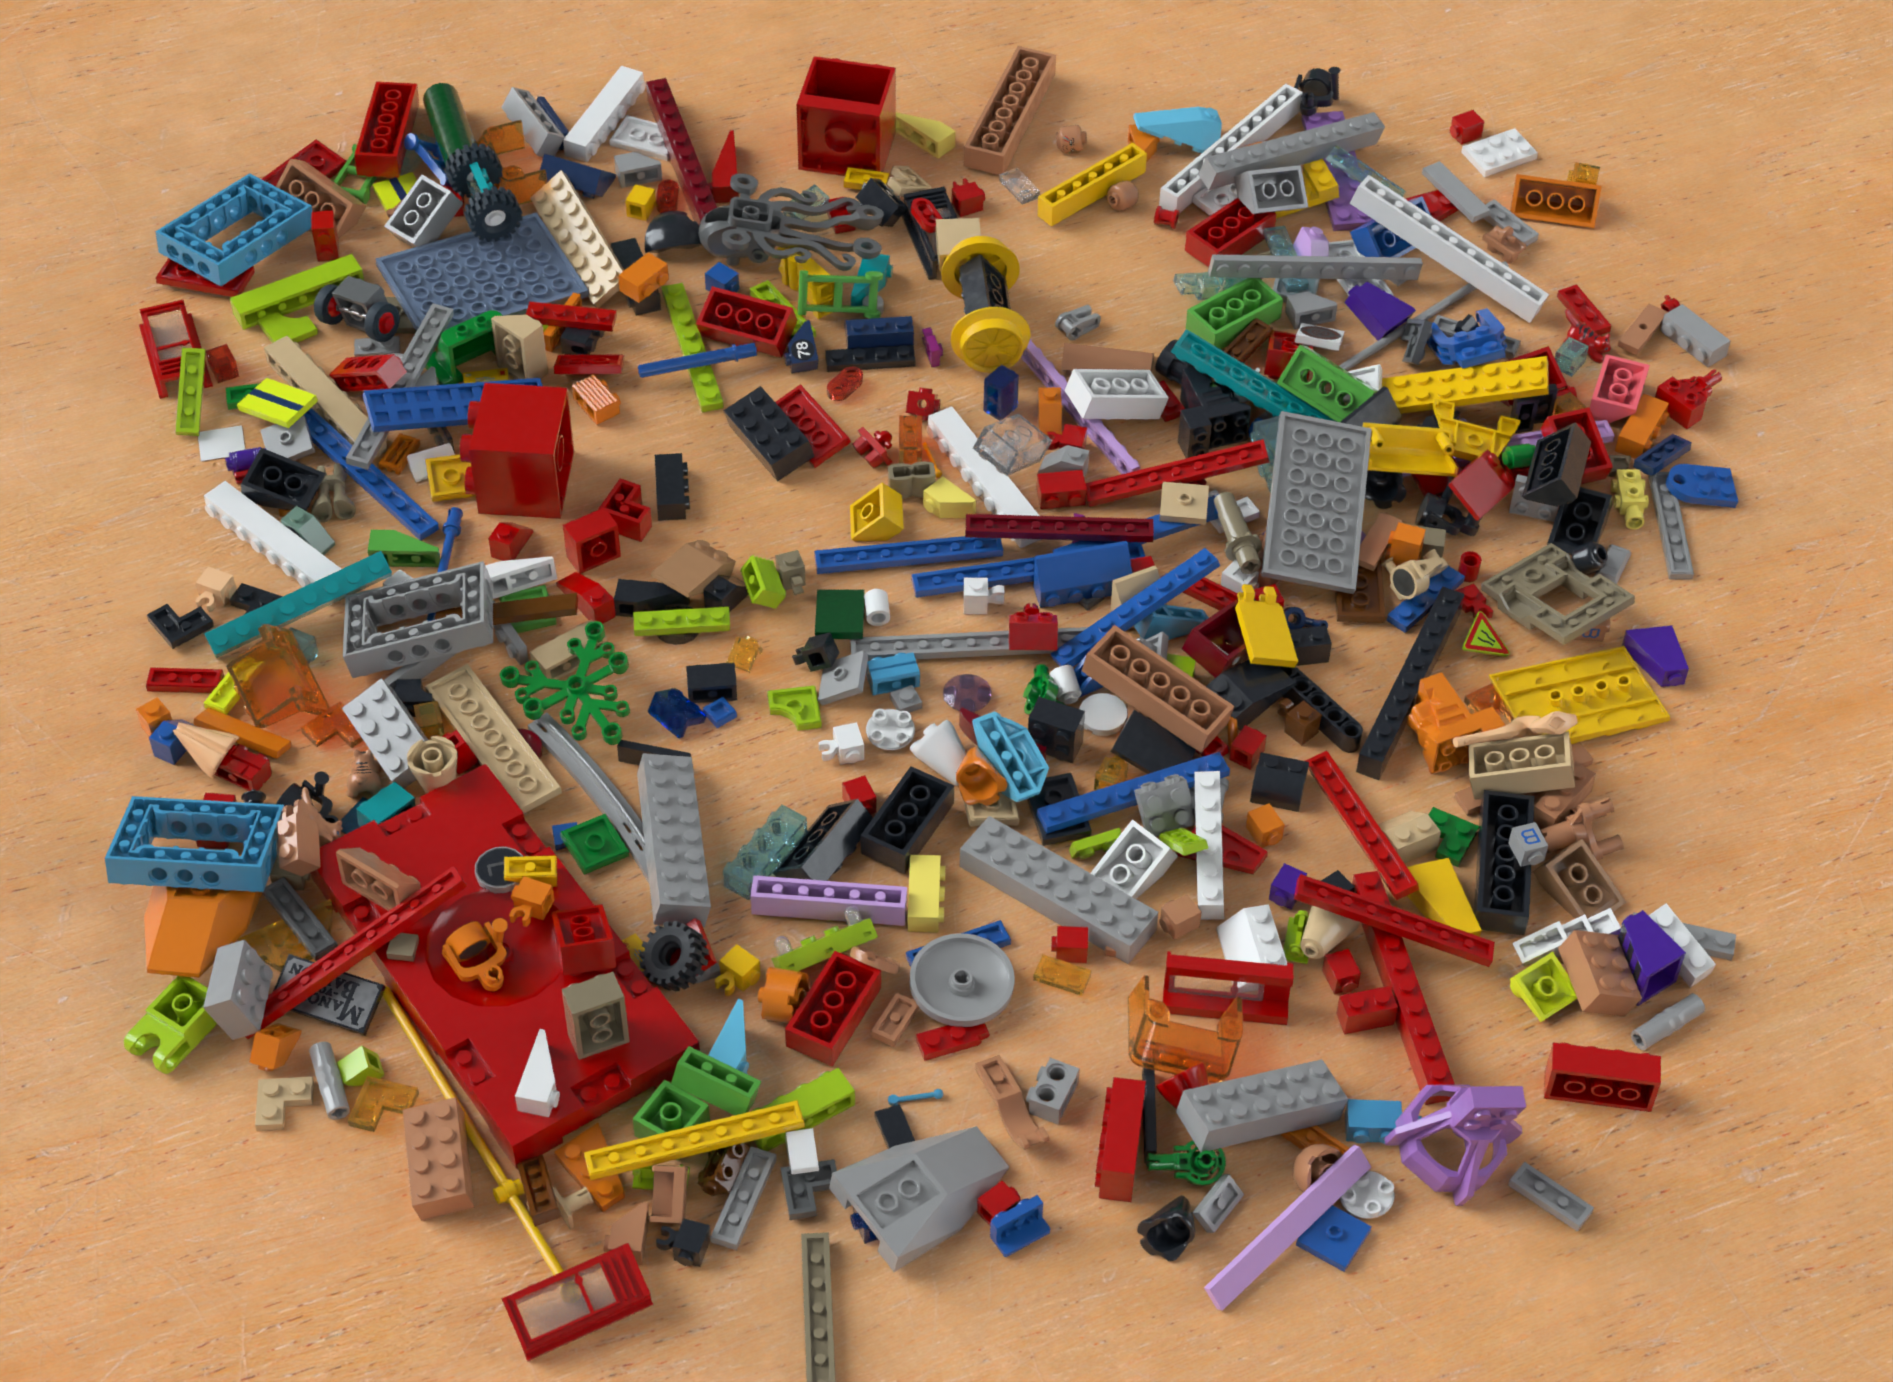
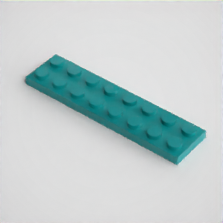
M1187 329L1171 351L1179 360L1188 362L1197 371L1213 377L1218 384L1228 386L1235 394L1251 400L1256 407L1264 408L1278 420L1281 411L1335 421L1280 385Z

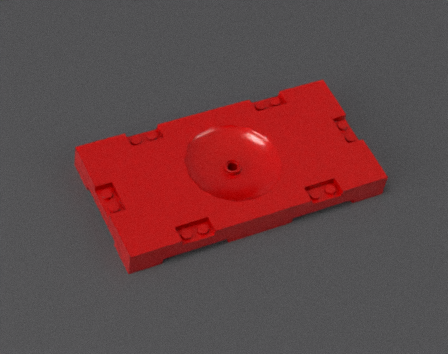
M484 764L452 780L447 785L419 797L420 804L379 825L373 820L320 847L321 867L310 873L312 880L336 913L338 912L355 935L388 912V910L342 883L336 852L339 849L361 848L368 853L372 852L381 861L388 865L393 864L405 875L415 877L420 882L421 888L452 866H455L467 887L418 920L414 925L401 932L417 934L419 936L414 961L388 959L386 953L389 942L378 948L369 957L384 976L386 985L391 989L436 1056L439 1055L488 1124L490 1133L514 1167L518 1169V1163L543 1155L561 1145L563 1137L645 1090L654 1087L656 1090L664 1080L671 1083L677 1063L688 1046L700 1051V1044L658 987L654 988L631 959L629 949L611 926L616 968H609V970L604 972H583L578 976L563 975L551 912L594 906V904L558 857L557 887H553L554 902L544 920L531 917L530 924L527 927L523 926V916L517 917L514 923L510 920V912L514 908V902L511 899L512 891L493 893L479 885L475 877V864L479 856L492 848L509 847L517 850L523 857L556 856L550 847L546 848L524 819L523 811L487 764ZM502 918L507 921L508 927L504 931L502 944L507 955L505 961L499 966L503 974L501 988L497 991H488L482 986L478 978L467 982L460 980L442 955L443 945L446 944L447 938L457 929L468 923L479 922L484 929L486 922L489 921L492 926L495 919ZM490 942L480 954L467 961L459 962V964L463 968L480 965L495 955L497 950ZM614 972L625 998L630 1042L578 1059L568 1036L562 989L574 983L593 979L601 974ZM539 1029L545 1030L556 1091L560 1092L558 1105L556 1108L552 1107L549 1117L518 1111L515 1099Z

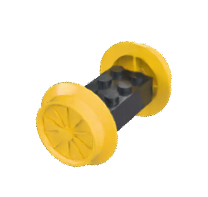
M974 236L959 242L951 250L941 270L942 281L946 289L956 297L964 299L965 304L964 312L966 315L956 323L951 333L952 349L967 366L983 373L1000 372L1015 365L1027 348L1031 336L1030 327L1025 318L1011 310L1008 290L1013 287L1019 277L1020 265L1018 258L1001 241L989 236Z

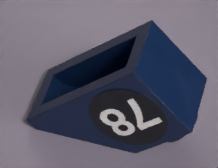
M810 320L803 323L788 343L787 353H784L785 364L790 366L791 374L818 369L819 359Z

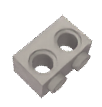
M1053 1058L1049 1059L1046 1067L1041 1066L1036 1079L1038 1083L1036 1087L1031 1086L1027 1094L1026 1102H1029V1114L1059 1124L1079 1083L1080 1068Z

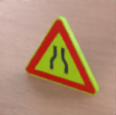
M1478 612L1462 649L1469 652L1508 656L1510 652L1484 613Z

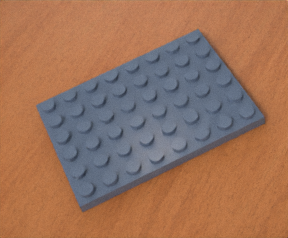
M537 212L522 216V221H519L520 227H515L516 232L514 234L508 233L509 237L506 239L500 237L499 241H495V239H492L491 242H487L486 239L482 241L470 231L376 258V266L416 331L432 303L453 309L454 315L446 328L447 330L487 311H498L503 316L525 315L529 302L563 305L573 292L580 294L581 299L588 297L589 290Z

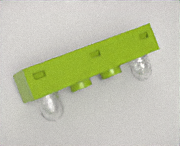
M849 906L844 911V917L848 926L839 929L838 925L823 931L825 936L818 939L815 938V935L800 941L802 946L792 949L790 941L786 936H778L774 941L778 956L771 959L775 968L800 971L830 958L834 951L842 953L854 946L856 947L875 939L878 935L871 918L862 920L859 910L854 906Z

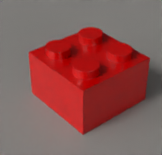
M605 507L563 525L566 557L578 573L582 574L621 557L618 524Z

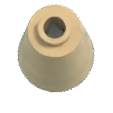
M432 736L431 740L423 742V739L410 747L407 753L408 767L425 793L445 786L456 778L458 753L452 741L444 737Z
M1312 906L1301 940V949L1306 956L1320 959L1354 932L1360 922Z

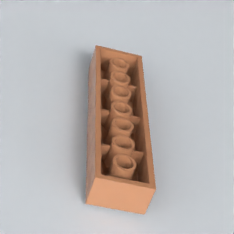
M1017 46L964 146L963 166L997 175H1004L1055 76V54Z

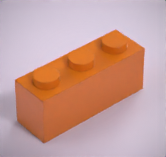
M1643 394L1639 400L1636 413L1629 417L1618 436L1615 451L1636 459L1651 449L1653 445L1652 440H1657L1662 427L1660 426H1665L1670 415L1667 412L1669 403Z

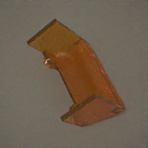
M517 120L487 128L477 140V146L482 143L486 147H491L496 156L525 148L522 121ZM518 166L502 167L503 176L499 177L501 182L495 184L498 190L500 187H504L506 191L509 189L515 195L519 205L532 202L530 198L547 183L546 171L543 169L524 174L523 170Z
M1144 975L1128 996V1053L1131 1061L1139 1067L1174 1075L1203 1062L1209 1083L1224 1082L1228 1078L1243 1035L1242 998L1236 997L1220 1017V1021L1217 1024V1032L1170 1021L1169 1009L1164 1003L1150 999L1149 976Z

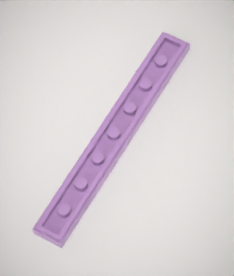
M1353 1145L1204 1287L1216 1309L1223 1311L1371 1168L1360 1146Z

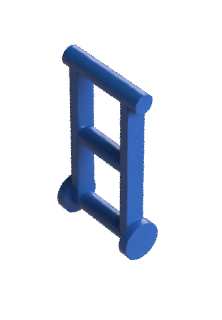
M407 134L404 140L405 148L417 152L440 180L441 185L452 187L444 171L446 166L437 141L430 143L419 140L416 134ZM428 151H431L433 156L437 157L439 160L434 159Z

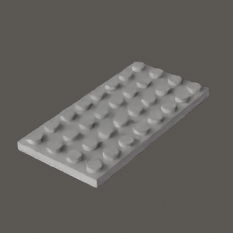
M1281 411L1276 440L1261 572L1262 577L1354 594L1357 583L1371 428Z

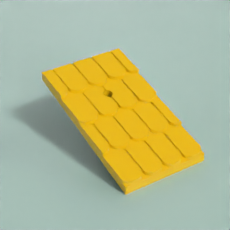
M1625 646L1489 674V679L1514 719L1523 716H1540L1542 718L1555 711L1575 714L1578 723L1566 731H1569L1571 744L1603 735L1610 736L1635 728L1639 730L1670 721V715Z

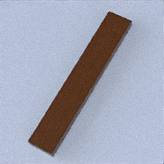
M577 593L493 603V625L577 615L579 598ZM461 607L437 611L435 613V620L445 618L446 615L458 614L460 618H463V611Z

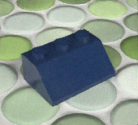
M544 153L538 178L545 180L544 184H546L562 170L571 181L575 190L583 191L582 196L594 199L595 195L603 197L616 179L617 174Z
M912 316L844 321L847 349L900 345L914 346Z

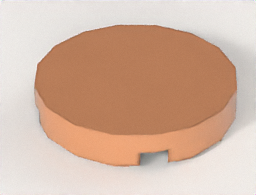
M854 946L850 951V957L869 966L892 974H897L900 964L889 957H881L872 950Z

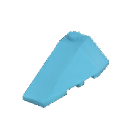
M1190 107L1135 113L1133 116L1138 130L1158 138L1166 136L1174 140V144L1179 146L1182 143L1193 147L1192 150L1198 153H1203L1221 137L1222 122L1217 110L1213 108Z

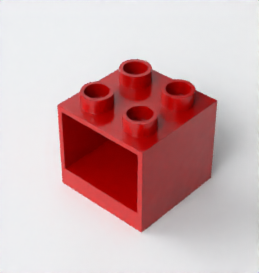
M813 56L796 104L798 170L845 176L848 167L878 172L884 171L896 134L895 67Z
M484 383L481 400L470 401L468 407V427L473 429V434H462L460 440L461 462L471 463V467L468 466L465 472V493L476 495L478 514L561 519L575 453L568 388Z

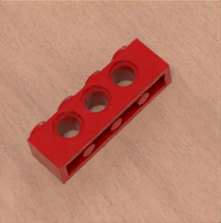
M395 354L345 358L329 375L341 391L350 392L390 389L407 371L399 357Z

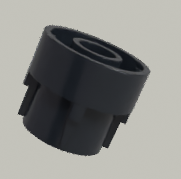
M1175 339L1168 343L1160 353L1156 361L1155 370L1171 381L1174 380L1182 385L1183 369L1193 367V365L1179 360L1175 354L1171 353L1178 341Z

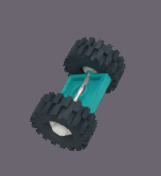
M472 143V147H468L467 144L463 145L464 149H456L455 155L451 153L449 156L450 161H446L447 167H445V172L456 194L459 193L461 197H464L466 194L467 198H470L468 200L470 204H466V211H464L468 225L475 237L478 236L479 240L483 241L486 239L487 242H491L492 239L499 241L500 237L506 239L509 237L508 233L514 234L516 232L515 227L519 228L521 225L519 221L523 219V213L518 201L509 189L506 191L504 187H500L498 190L495 184L501 182L499 177H502L503 173L494 150L492 151L491 147H486L482 143L477 146V143Z

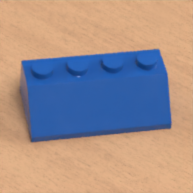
M1423 196L1409 200V202L1430 215ZM1374 219L1350 232L1357 251L1365 257H1401L1416 248Z
M1123 541L1035 556L1033 588L1040 608L1077 603L1083 597L1089 599L1092 597L1103 598L1104 596H1112L1113 580L1132 574L1128 543Z

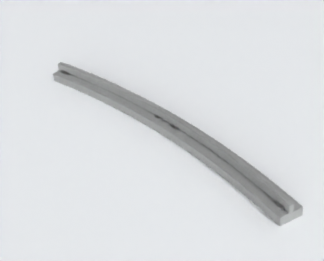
M548 713L528 724V730L533 731L539 736L542 745L575 779L601 813L607 815L649 883L643 823L632 807L585 750ZM542 727L547 730L546 733L541 729ZM627 824V826H628V827L630 828V830H631V833H629V832L627 831V829L625 828L624 825ZM640 844L643 850L641 851L637 845ZM718 963L711 966V969L705 970L702 976H696L695 978L698 980L696 983L720 976Z

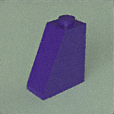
M1369 282L1361 286L1355 285L1348 292L1350 296L1344 302L1377 341L1404 324L1416 311L1414 307Z
M1672 625L1626 630L1622 646H1625L1632 659L1661 687L1685 684L1689 668Z

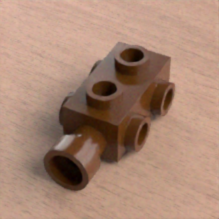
M745 1143L709 1151V1159L704 1170H701L698 1174L699 1181L697 1184L702 1187L705 1193L712 1196L730 1192L750 1147Z

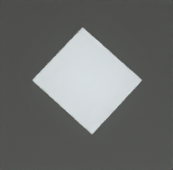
M242 425L202 431L200 436H198L201 461L229 457V452L245 450Z

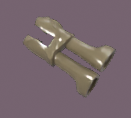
M340 463L334 464V475L326 474L317 490L318 498L312 505L311 514L319 522H327L332 517L329 491H334V511L338 518L342 520L351 519L356 513L353 501L345 493L347 474ZM324 465L317 467L316 470L326 473Z

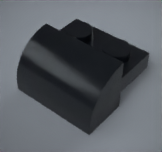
M1549 384L1548 395L1514 399L1510 418L1521 420L1515 433L1533 431L1534 424L1544 423L1548 416L1553 415L1558 393L1556 384Z
M1261 752L1253 780L1250 802L1261 805L1270 803L1272 807L1299 812L1309 762Z

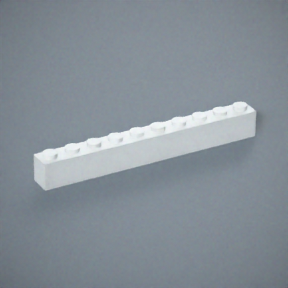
M1284 84L1160 189L1159 206L1170 211L1179 210V213H1181L1192 203L1193 196L1206 187L1198 175L1205 158L1242 148L1256 142H1265L1300 112L1302 92L1288 84Z
M1370 175L1358 186L1350 202L1358 210L1530 323L1538 314L1549 296L1548 293Z

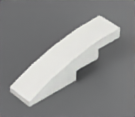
M1611 908L1588 919L1584 914L1563 925L1558 921L1512 944L1523 966L1537 962L1551 952L1556 957H1560L1558 948L1574 930L1619 935L1621 927Z

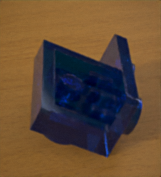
M676 688L655 692L648 708V713L677 738L684 737L688 726L702 724L707 717V714L697 704L687 699L683 692Z

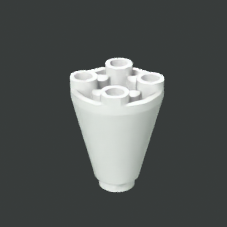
M949 720L943 721L938 726L933 723L924 730L925 736L921 740L914 742L909 749L917 759L955 786H959L956 781V772L967 753L954 726Z

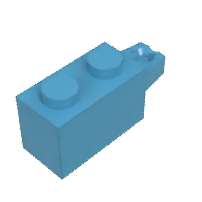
M1348 1099L1345 1109L1346 1141H1354L1356 1143L1381 1142L1385 1144V1137L1396 1128L1395 1121L1402 1114L1401 1101Z

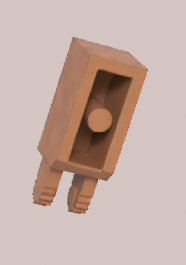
M298 799L293 806L286 805L283 807L282 820L277 822L279 868L299 876H304L321 867L319 831L315 820L309 818L307 802L303 799Z

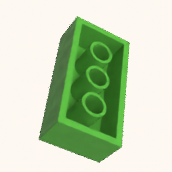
M1247 278L1187 309L1185 329L1221 350L1227 347L1255 318L1268 325L1280 319L1283 298L1260 278Z

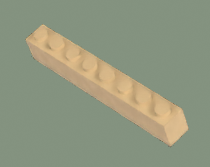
M288 336L264 347L267 363L289 386L315 394L318 402L311 408L353 445L368 419V416L366 417L362 413L359 405L354 404L345 391H341L336 382L326 376L322 367H317L311 356L305 354L299 344L293 342ZM387 437L375 458L387 452Z

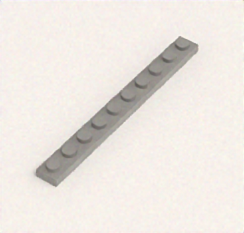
M1212 255L1208 274L1209 277L1418 280L1423 263L1421 258Z
M432 303L401 358L407 373L390 389L415 386L439 343L441 334L446 330L454 315L453 309ZM368 417L346 456V464L368 470L389 431L373 432Z
M1088 627L1058 628L1057 648ZM1009 631L850 639L851 654L864 650L869 655L868 661L875 657L886 658L895 656L898 653L907 654L914 652L916 659L1045 654L1055 651L1009 650Z

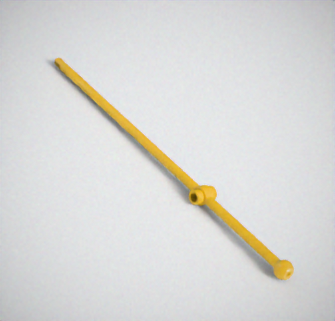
M385 986L386 988L382 995L441 1093L445 1099L456 1097L463 1109L466 1133L499 1187L493 1189V1196L498 1204L503 1202L510 1203L553 1275L563 1272L564 1269L538 1227L534 1226L530 1214L519 1198L520 1195L525 1193L521 1180L519 1178L513 1181L507 1179L389 987ZM570 1281L561 1285L560 1296L565 1303L573 1304L581 1298L582 1292L579 1285Z

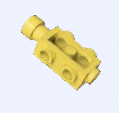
M1617 469L1615 479H1611L1610 485L1611 492L1616 493L1613 501L1614 509H1619L1620 515H1625L1627 528L1632 530L1639 529L1644 525L1643 513L1649 504L1648 495L1644 494L1645 479H1641L1640 470Z

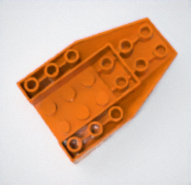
M153 886L144 916L147 973L200 978L214 964L217 948L234 943L247 930L262 892Z

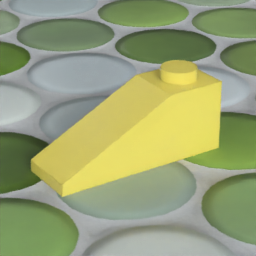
M896 112V132L939 159L955 148L956 131L941 121Z

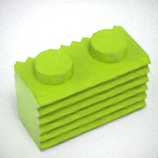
M754 555L750 556L740 572H742L741 575L743 576L745 586H747L746 589H748L747 592L749 593L751 603L776 609L786 597V590L782 586L774 561L766 560V558L762 559V557L758 558V556L754 557Z

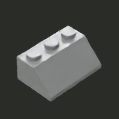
M1301 165L1251 170L1234 176L1237 196L1253 214L1308 208Z

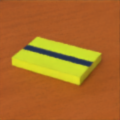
M413 172L373 184V189L385 211L393 209L401 202L417 179Z
M266 378L237 404V407L241 412L290 428L318 402L315 394Z

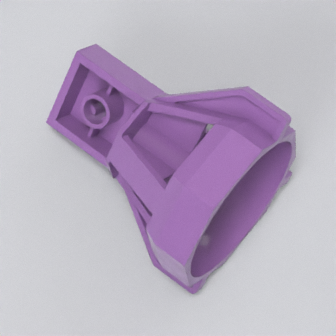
M1426 1085L1395 1121L1396 1128L1385 1137V1144L1388 1146L1399 1145L1402 1164L1435 1192H1453L1455 1206H1463L1474 1196V1191H1477L1485 1184L1507 1156L1506 1144L1512 1143L1522 1134V1127L1513 1119L1517 1118V1115L1526 1108L1523 1086L1472 1087L1470 1085ZM1429 1097H1452L1448 1101L1447 1107L1418 1120L1419 1112ZM1448 1128H1452L1456 1136L1464 1138L1466 1151L1458 1171L1450 1170L1436 1162L1424 1148L1421 1139ZM1493 1142L1492 1161L1486 1167L1479 1170L1489 1143Z

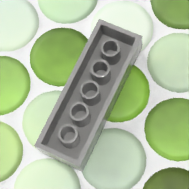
M1321 1059L1184 1090L1176 1113L1197 1148L1202 1152L1340 1120L1348 1098Z

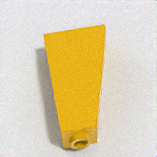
M1449 858L1407 867L1419 885V890L1407 897L1425 918L1480 937L1482 930Z

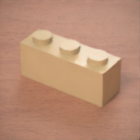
M592 619L530 651L531 660L539 663L540 670L546 678L558 680L578 669L580 660L576 655L568 651L567 642L572 638H578L585 649L588 641L585 626L592 622ZM606 635L603 638V640L597 644L596 649H598L603 643L608 642Z

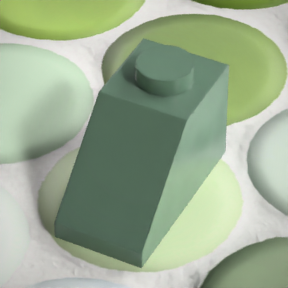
M298 506L281 519V523L321 554L325 555L335 546V541L315 516Z

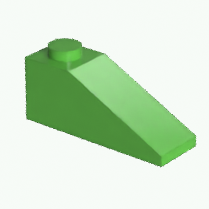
M383 529L371 530L368 556L382 551L389 567H439L440 552L438 547L396 530Z

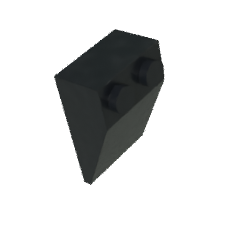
M261 448L241 483V493L263 507L292 510L298 506L307 511L326 473Z
M1580 487L1575 501L1559 506L1547 545L1552 543L1569 555H1572L1573 550L1577 546L1590 541L1599 544L1612 508V495Z
M1247 660L1222 672L1206 687L1234 705L1231 717L1237 719V728L1241 731L1245 725L1248 726L1292 689L1296 683L1279 666L1251 664L1250 660Z

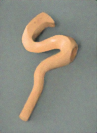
M1555 711L1542 718L1540 716L1518 717L1510 724L1497 729L1455 737L1453 744L1455 747L1501 739H1514L1543 734L1561 735L1578 723L1577 716L1575 714Z

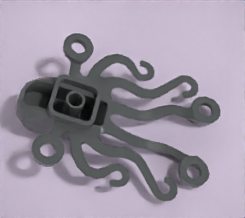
M735 174L730 179V185L734 191L740 193V197L732 198L728 206H720L709 211L700 221L698 232L703 247L714 256L726 258V263L730 266H737L740 258H749L753 263H763L768 260L769 256L777 259L795 256L796 262L806 263L811 258L812 254L808 251L811 250L821 255L838 270L848 271L855 265V258L850 254H842L843 259L847 261L844 263L827 249L855 252L861 258L869 260L880 255L881 245L871 238H858L852 244L792 229L815 233L837 225L847 224L861 230H872L881 223L884 213L878 207L860 205L859 201L847 197L837 199L822 206H811L818 199L815 193L804 190L802 191L803 196H801L792 189L782 187L764 192L758 200L751 199L750 196L757 190L758 180L749 174ZM783 196L789 197L795 200L796 202L769 201V199L773 197ZM842 206H848L846 208L851 215L837 216L822 222H810L785 216L782 211L818 216ZM776 246H778V247L789 248V249L782 251V250H775L774 248H775Z

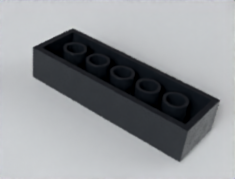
M1484 790L1479 815L1474 915L1481 930L1525 935L1530 909L1531 864L1521 867L1508 843L1512 828L1533 823L1535 796Z

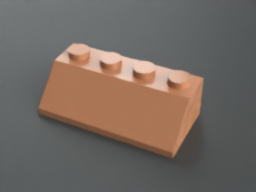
M290 159L276 185L277 188L312 205V212L333 210L338 239L358 223L367 206L307 162Z
M1064 343L1061 370H1066V375H1071L1073 369L1150 370L1152 372L1154 353Z

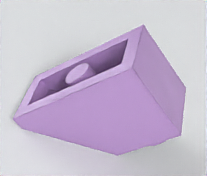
M1302 227L1291 247L1296 255L1329 256V241L1323 234V231L1318 227Z

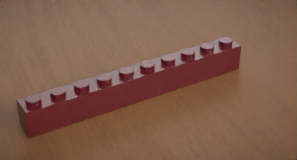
M667 79L647 81L648 104L663 138L693 220L700 226L702 218L709 211L717 208V205Z

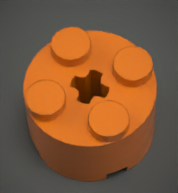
M769 967L766 973L765 987H760L758 992V1002L762 1003V1019L789 1023L804 1000L805 991L809 992L810 990L808 974Z

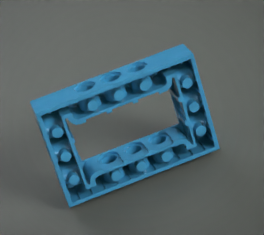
M249 173L155 231L158 252L215 284L222 286L310 230L312 205ZM251 212L265 218L262 221L256 222V225L250 229L240 232V235L231 241L223 243L222 250L213 246L211 242H205Z
M132 796L105 856L108 883L264 892L279 851L277 822L282 820L284 805ZM154 837L190 839L193 841L243 843L244 850L242 855L239 856L238 852L232 849L208 850L201 847L199 849L179 848V846L155 847L151 844Z

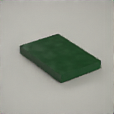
M817 590L815 636L831 632L833 639H863L865 590Z

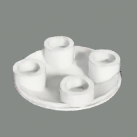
M876 709L867 722L866 734L870 742L876 747L884 750H898L907 746L912 741L915 734V725L910 713L907 711Z
M1368 1170L1340 1197V1201L1348 1212L1357 1217L1376 1218L1385 1214L1392 1207L1395 1197L1394 1184L1383 1175Z

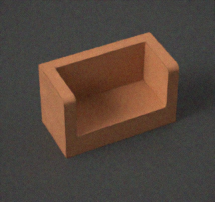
M652 1165L654 1183L652 1215L649 1216V1222L682 1223L683 1218L685 1219L688 1166Z

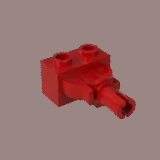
M1713 369L1704 377L1693 376L1690 379L1677 380L1672 376L1657 387L1655 398L1668 402L1667 412L1670 413L1669 417L1685 429H1689L1702 419L1707 398L1711 396L1713 391L1711 387L1722 381V375Z
M1030 603L1026 604L1023 609L1024 612H1016L1014 615H1009V650H1057V615H1053L1050 612L1039 613V608L1034 603H1032V607H1030Z

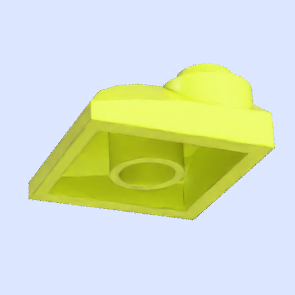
M1553 952L1510 978L1512 993L1525 1001L1540 1022L1577 999L1567 972Z

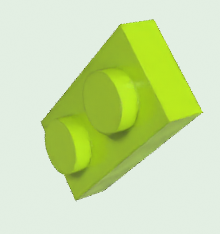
M1120 828L1074 841L1069 848L1072 859L1079 856L1080 859H1085L1093 856L1095 851L1102 849L1104 852H1107L1121 835Z

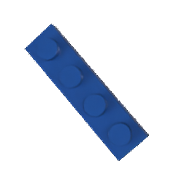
M1448 565L1441 573L1429 578L1430 583L1426 592L1411 599H1405L1387 615V621L1406 633L1430 612L1442 586L1455 590L1464 583L1465 576Z

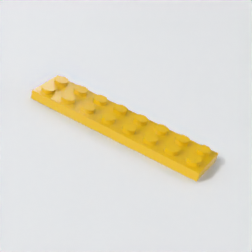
M1547 356L1477 365L1463 369L1455 368L1382 378V387L1388 388L1401 414L1433 410L1432 406L1435 398L1455 403L1456 407L1548 395Z

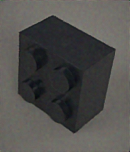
M1038 697L1028 718V731L1034 742L1047 748L1046 755L1073 763L1083 743L1085 711Z

